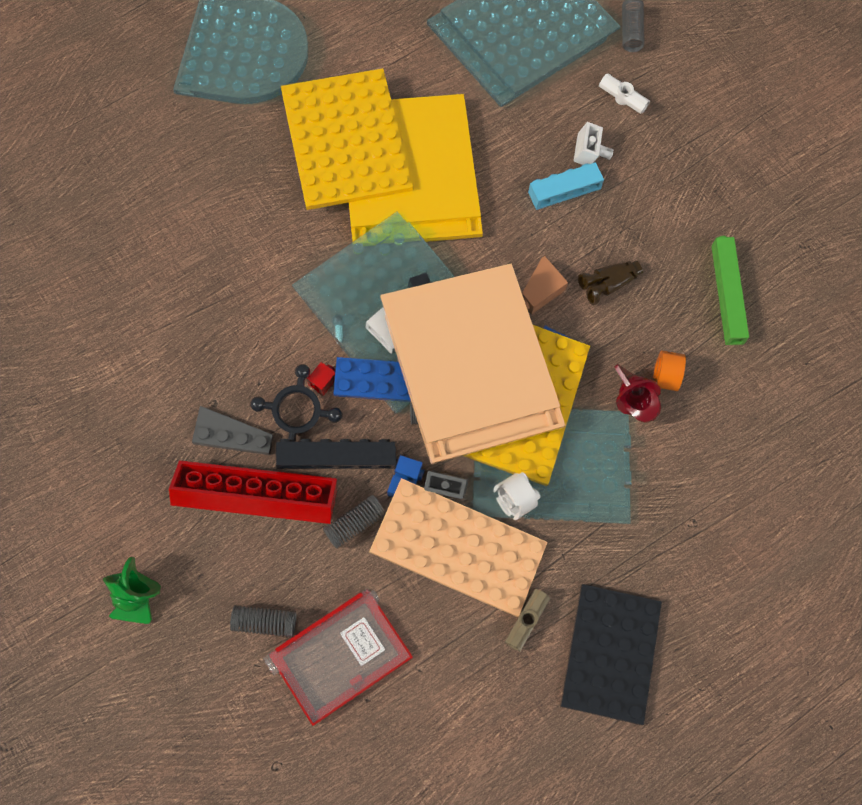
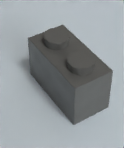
M429 470L424 490L463 499L466 495L469 478Z

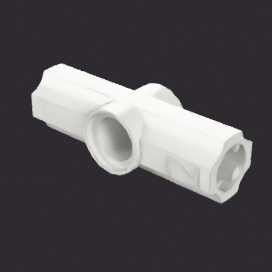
M605 74L599 84L600 88L615 97L618 104L628 105L640 114L646 110L650 103V100L634 91L631 83L621 82L610 74Z

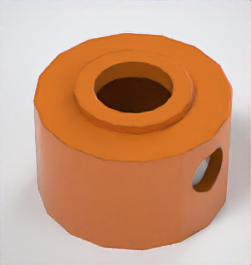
M660 351L655 363L653 381H656L662 389L673 391L680 389L685 371V354Z

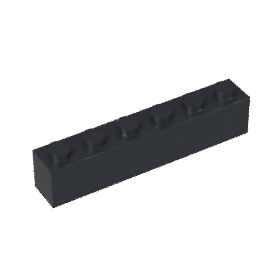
M281 439L280 442H276V469H394L396 466L395 442H390V439H380L379 442H371L370 439H360L359 442H351V439H341L340 442H332L331 439H321L320 442H312L311 439H301L300 442H292V439Z

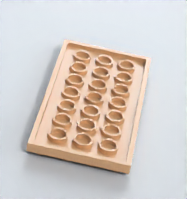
M401 478L369 553L515 617H519L547 542L434 492L425 491L424 488Z

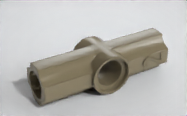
M534 590L505 641L508 646L519 652L521 651L550 600L546 593L541 590ZM529 615L532 617L533 623L526 625L523 622V616Z

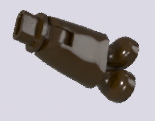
M637 260L632 263L631 261L617 263L596 269L594 274H579L578 283L581 289H588L586 295L589 303L596 305L599 303L602 293L608 296L624 287L633 279H636L638 275L642 274L643 268Z

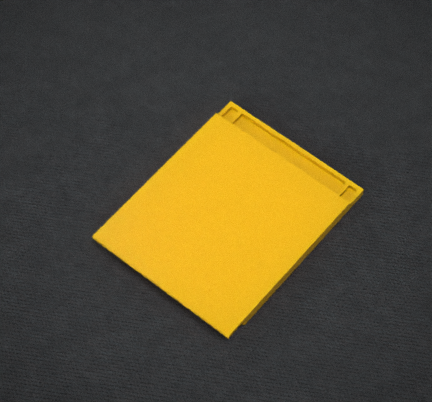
M464 94L391 99L413 191L349 202L353 248L482 237L481 213Z

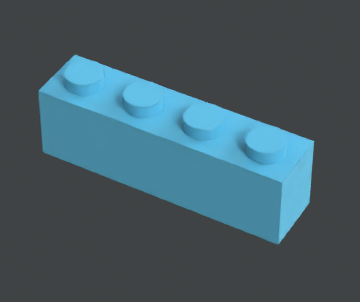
M596 162L592 164L587 163L576 169H568L560 174H552L545 179L534 180L530 183L528 193L536 210L600 190L604 178Z

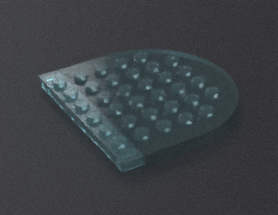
M199 0L173 88L174 94L237 104L260 103L281 95V86L296 83L301 77L308 61V40L302 22L293 11L275 0Z

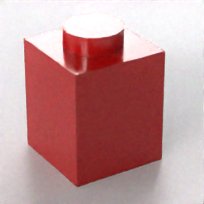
M320 362L307 378L308 386L324 396L335 382V368Z

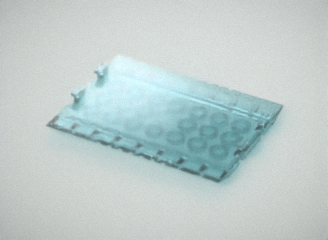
M571 410L549 484L544 486L529 480L532 488L539 492L540 499L538 500L537 507L522 517L524 519L534 518L539 520L544 518V520L563 519V521L583 520V522L631 524L630 488H624V484L632 485L629 452H624V448H631L629 414H624L621 411ZM474 460V477L480 478L479 481L473 482V510L489 517L514 518L513 515L508 516L502 510L496 499L499 497L498 492L494 493V487L513 474Z

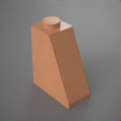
M545 256L541 258L522 292L527 310L531 314L563 293L568 284Z

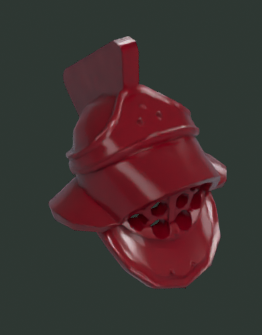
M619 364L615 365L614 368L622 379L619 395L615 402L617 408L624 414L632 415L640 422L648 423L654 421L661 411L659 399L661 387L656 381L639 375H633Z

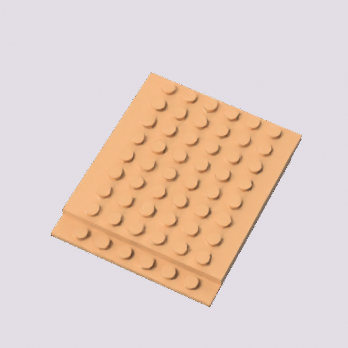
M512 263L380 295L388 329L431 464L566 426Z

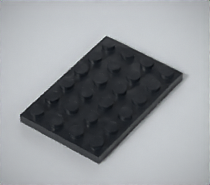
M581 585L560 707L641 726L644 725L661 601L590 585Z

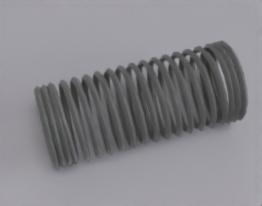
M625 0L622 4V46L628 52H637L645 45L644 3L642 0Z
M371 495L361 502V505L358 504V507L355 506V508H352V510L331 522V525L328 524L323 527V530L334 547L338 549L341 543L344 544V541L347 542V539L350 540V537L353 538V535L356 536V533L359 534V531L362 532V529L365 530V527L368 528V525L374 524L373 520L377 522L376 518L378 520L383 518L386 512L377 498Z
M234 605L230 620V630L234 632L241 631L242 633H259L260 635L262 633L264 635L270 634L272 636L274 634V636L282 637L285 635L286 638H292L295 632L297 614L296 611H287L285 617V610H283V613L282 610H279L278 614L277 609L276 611L274 609L271 611L269 608L267 612V608L263 609L262 607L260 610L258 607L256 611V607L252 608L251 606L249 609L247 606L245 609V606Z

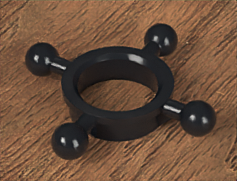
M300 364L295 368V375L298 377L297 385L282 389L276 395L273 402H267L264 398L257 396L250 403L252 410L256 412H261L264 409L272 410L276 424L284 431L289 432L288 439H292V442H296L297 434L304 433L313 428L318 422L319 417L328 418L333 423L339 422L343 417L342 411L337 407H333L330 410L321 409L316 394L304 386L305 379L310 375V368L305 364ZM295 393L308 396L314 406V413L310 421L299 427L286 424L280 415V407L283 400Z

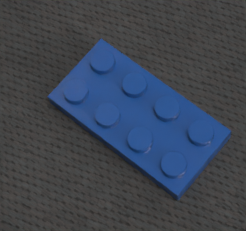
M337 357L334 396L411 401L399 362Z

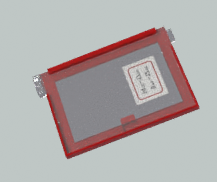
M366 589L362 593L360 592L263 658L273 676L280 673L312 726L318 724L413 658L377 602L380 599L374 590L370 592Z

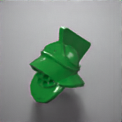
M131 556L125 562L122 573L108 575L103 578V582L111 592L112 605L115 607L109 617L116 620L149 624L152 620L149 598L160 594L161 585L137 572L135 557Z

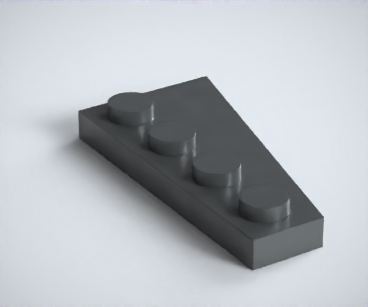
M200 406L192 439L194 445L270 455L273 441L272 434Z

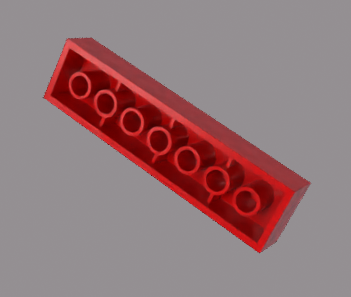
M181 460L178 462L169 486L171 506L331 524L337 495V478Z

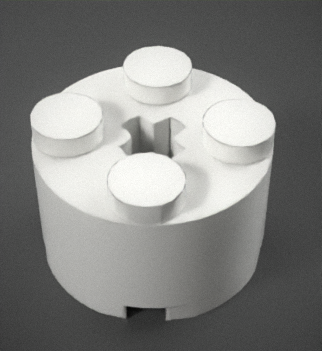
M523 472L511 475L494 487V493L498 492L499 495L496 498L498 504L508 516L513 515L514 520L521 518L538 505L540 494L536 489L532 488L528 477Z

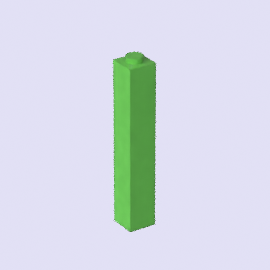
M720 236L716 237L711 247L725 345H744L749 338L735 239L734 237Z

